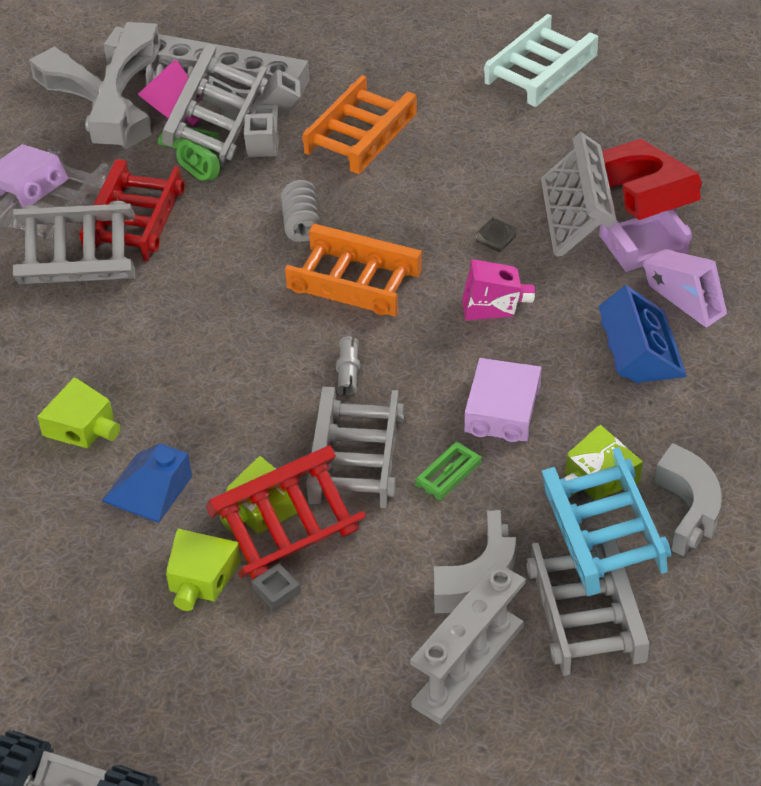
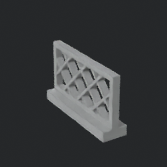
M579 132L573 138L574 149L541 177L555 256L566 254L600 224L609 228L617 221L601 145L582 132ZM577 160V162H576L574 168L571 169L573 163ZM568 175H569L570 177H569V179H568V181H567V184H566L565 187H563V185H564V183H565V181H566V179H567V177H568ZM580 176V182L577 188H574ZM555 178H557L554 186L552 187L551 182ZM562 193V195H561V197H560V199H559V201H558V204L555 205V203H556V201H557V199H558L559 194ZM571 194H574L569 206H566ZM583 195H584V200H583V202H582V205H581V207H578V206H579V203H580V201H581V199H582V197H583ZM563 212H566L565 215H564V217H563V219H562V221H561V224L559 225L558 223H559V221H560V218H561ZM575 213H577V216H576V218H575V220H574V222H573V225L570 226V223H571V221H572V219H573ZM589 215L590 219L582 225L586 216ZM566 232H569L566 240L562 242Z

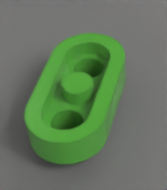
M185 139L179 143L176 156L182 167L201 181H212L217 178L220 171V163L215 154L206 147Z

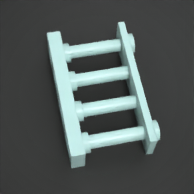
M546 14L496 56L486 62L484 66L485 84L490 85L500 77L526 89L527 103L537 107L597 56L598 36L588 33L581 40L575 41L551 30L552 15ZM547 39L569 50L561 54L540 43ZM532 52L553 63L546 67L524 56ZM515 64L538 76L530 80L508 69Z

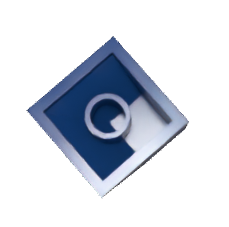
M159 443L136 454L102 499L103 502L160 523L192 478L188 453Z

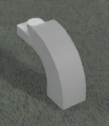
M277 69L269 79L264 94H258L253 105L278 104V117L282 116L299 100L300 81ZM210 75L206 78L209 84L244 99L247 98L250 91L234 88ZM203 94V99L209 104L221 108L220 115L236 121L241 110L240 108Z
M278 104L253 105L251 113L245 114L244 139L249 158L277 157L279 142Z
M672 443L657 464L655 484L679 495L689 507L688 513L674 532L672 551L684 556L690 547L694 549L698 547L703 535L710 539L714 536L718 525L722 493L715 473L706 462L694 453Z
M501 510L487 511V547L479 558L460 566H434L435 613H451L495 562L514 571L516 537H508V524H501Z

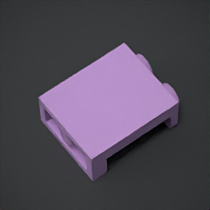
M21 144L0 159V196L6 192L13 193L18 198L22 207L33 205L68 179L57 155Z
M675 209L641 220L634 218L621 223L616 221L609 228L600 224L599 236L625 272L644 267V261L663 249L684 254L689 253L692 233L689 226L684 225L678 217Z
M479 358L465 410V432L472 433L477 437L494 436L504 438L509 442H516L518 440L528 442L529 425L536 395H539L541 387L542 367Z

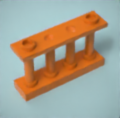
M361 75L304 131L302 136L304 153L309 155L317 146H321L347 156L350 161V171L360 174L417 114V95L407 91L396 102L368 92L367 76ZM364 101L388 110L385 115L379 116L357 108V106ZM347 116L374 126L370 130L364 131L342 121ZM332 131H336L360 141L356 145L349 146L327 136Z
M313 223L309 230L310 250L312 252L302 268L290 265L285 267L287 288L296 293H308L372 310L378 315L387 314L396 317L398 314V293L396 291L405 276L419 277L422 271V251ZM328 254L339 257L329 275L313 272L323 255ZM353 261L366 264L356 283L340 279L349 263ZM380 268L394 271L383 290L368 286L375 272Z

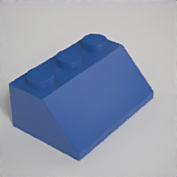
M624 285L598 306L602 317L601 324L606 330L609 339L607 344L613 352L616 362L614 366L620 376L629 378L636 383L687 376L663 309L627 285Z

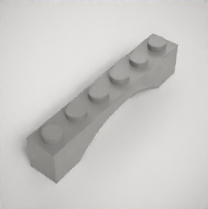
M126 22L123 32L119 33L117 48H114L112 51V61L106 66V76L104 81H101L99 84V94L97 98L93 99L91 114L86 117L85 127L86 131L90 132L92 143L125 144L130 130L127 106L121 100V95L129 80L142 68L155 61L161 46L157 24Z
M55 46L29 59L33 79L47 90L73 93L93 102L94 98H97L101 79L91 74L83 65L76 63L67 53H63ZM121 96V100L127 106L130 130L125 144L120 146L128 149L152 135L151 119L145 111H141L129 99Z

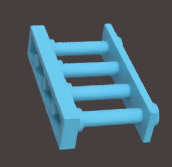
M619 447L613 449L614 467L568 481L565 478L559 479L555 467L542 470L544 491L587 597L601 593L599 578L604 577L606 572L652 558L655 559L661 574L668 572L667 557H671L669 543L665 536H659L633 479L635 478L633 464L629 458L624 459ZM618 479L624 490L623 493L580 506L576 504L570 505L568 501L572 493ZM631 505L636 517L635 519L589 533L587 530L581 531L578 525L582 523V519ZM640 531L643 532L648 544L600 560L598 557L592 558L590 553L594 545Z

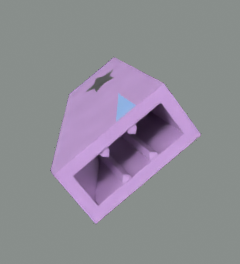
M663 249L643 262L649 286L707 328L727 314L715 261Z

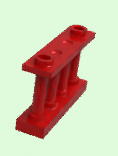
M116 159L93 205H109L113 201H123L126 204H131V206L154 209L151 217L135 215V220H124V225L146 228L142 236L124 234V245L141 247L143 260L149 261L152 253L157 252L159 249L160 235L178 195L182 196L184 194L185 180L181 179L180 167L175 166L168 180L132 176L128 172L127 161ZM130 187L163 191L160 198L123 194L125 189H130ZM95 221V251L98 245L112 243V232L105 231L107 226H112V221ZM82 226V228H81V230H80V232H79V236H80L81 245H82V250H83V226Z
M331 445L209 499L205 507L210 517L213 518L221 515L222 519L226 518L248 563L238 572L241 579L250 575L251 579L254 580L269 570V565L339 532L342 537H345L360 529L358 523L366 517L364 511L350 517L328 473L330 469L329 464L336 457ZM309 473L312 478L316 477L338 523L323 530L320 529L298 485L301 483L299 478ZM281 487L282 491H287L308 534V537L293 544L290 543L268 499L271 496L269 492ZM251 501L252 505H257L278 548V551L263 558H260L238 513L241 510L239 505Z

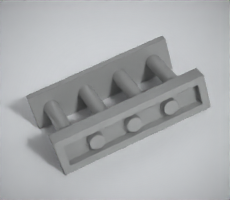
M206 42L163 129L162 143L172 147L176 138L181 139L182 137L219 152L220 167L223 168L227 159L232 161L237 150L235 142L245 123V114L250 113L258 94H264L269 80L265 79L267 68L261 66L257 77H254L218 62L219 59L215 58L216 46ZM216 72L251 87L247 98L244 99L209 84L208 80H206L208 73L213 74ZM198 94H206L240 108L241 110L236 121L197 105L195 100ZM194 115L230 130L225 143L186 127L187 124L184 122L187 116L192 117Z
M113 201L109 205L51 208L27 205L22 207V209H13V215L18 224L25 225V261L22 264L13 265V277L18 284L135 279L133 262L131 259L124 257V220H135L131 204H126L123 201ZM95 221H112V257H110V260H98L95 258ZM83 222V258L80 261L69 262L66 260V223ZM37 224H54V260L51 263H39L37 261Z
M322 387L312 447L313 453L331 445V443H337V440L385 443L384 455L334 452L336 457L329 464L330 468H333V465L381 467V480L331 477L337 491L380 493V508H387L388 497L395 496L396 478L391 477L397 422H404L405 410L404 404L399 403L398 390H392L390 406L341 404V400H336L335 387ZM341 416L388 419L387 430L339 428L337 424H334V419H340ZM309 473L306 483L308 504H321L323 491L316 477L312 478Z
M615 539L598 544V547L593 548V551L590 552L592 558L598 557L599 560L620 554ZM532 543L531 558H526L527 573L529 579H536L554 642L550 643L552 662L554 665L560 664L563 676L570 675L571 659L622 650L623 653H630L633 664L647 662L650 643L625 567L606 572L604 577L599 579L601 593H604L605 596L611 595L613 603H611L610 607L559 615L555 600L586 596L587 594L582 582L551 587L547 573L576 568L572 557L567 555L543 559L539 543ZM613 621L614 624H620L623 631L620 632V636L568 644L564 629Z
M495 562L410 659V665L427 674L429 681L411 701L412 708L439 725L444 723L524 627L522 619L507 611V604L526 583L524 577Z

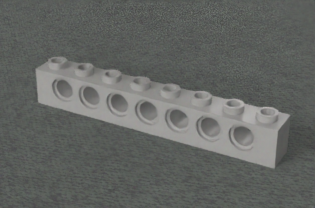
M115 27L103 44L107 64H110L112 61V51L114 48H117L119 33L124 30L122 27ZM159 34L161 46L155 61L150 64H152L154 71L157 70L158 64H162L164 70L176 59L187 73L189 66H192L194 69L206 42ZM212 44L216 46L215 58L219 59L218 62L246 74L257 77L261 66L267 68L265 79L269 80L277 69L300 81V96L310 80L307 60ZM145 66L144 68H142L140 71H143V70L146 71L147 66ZM216 72L213 74L208 73V75L234 88L251 89L247 85Z

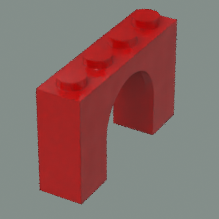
M643 139L602 151L610 188L623 185L625 211L638 220L701 200L700 188L702 187V180L699 173Z

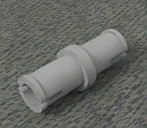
M351 336L343 337L339 341L340 352L339 359L336 362V371L338 372L337 393L339 395L343 394V387H345V395H355L357 393V374L360 372L361 366L358 360L359 341L354 338L353 346H351Z

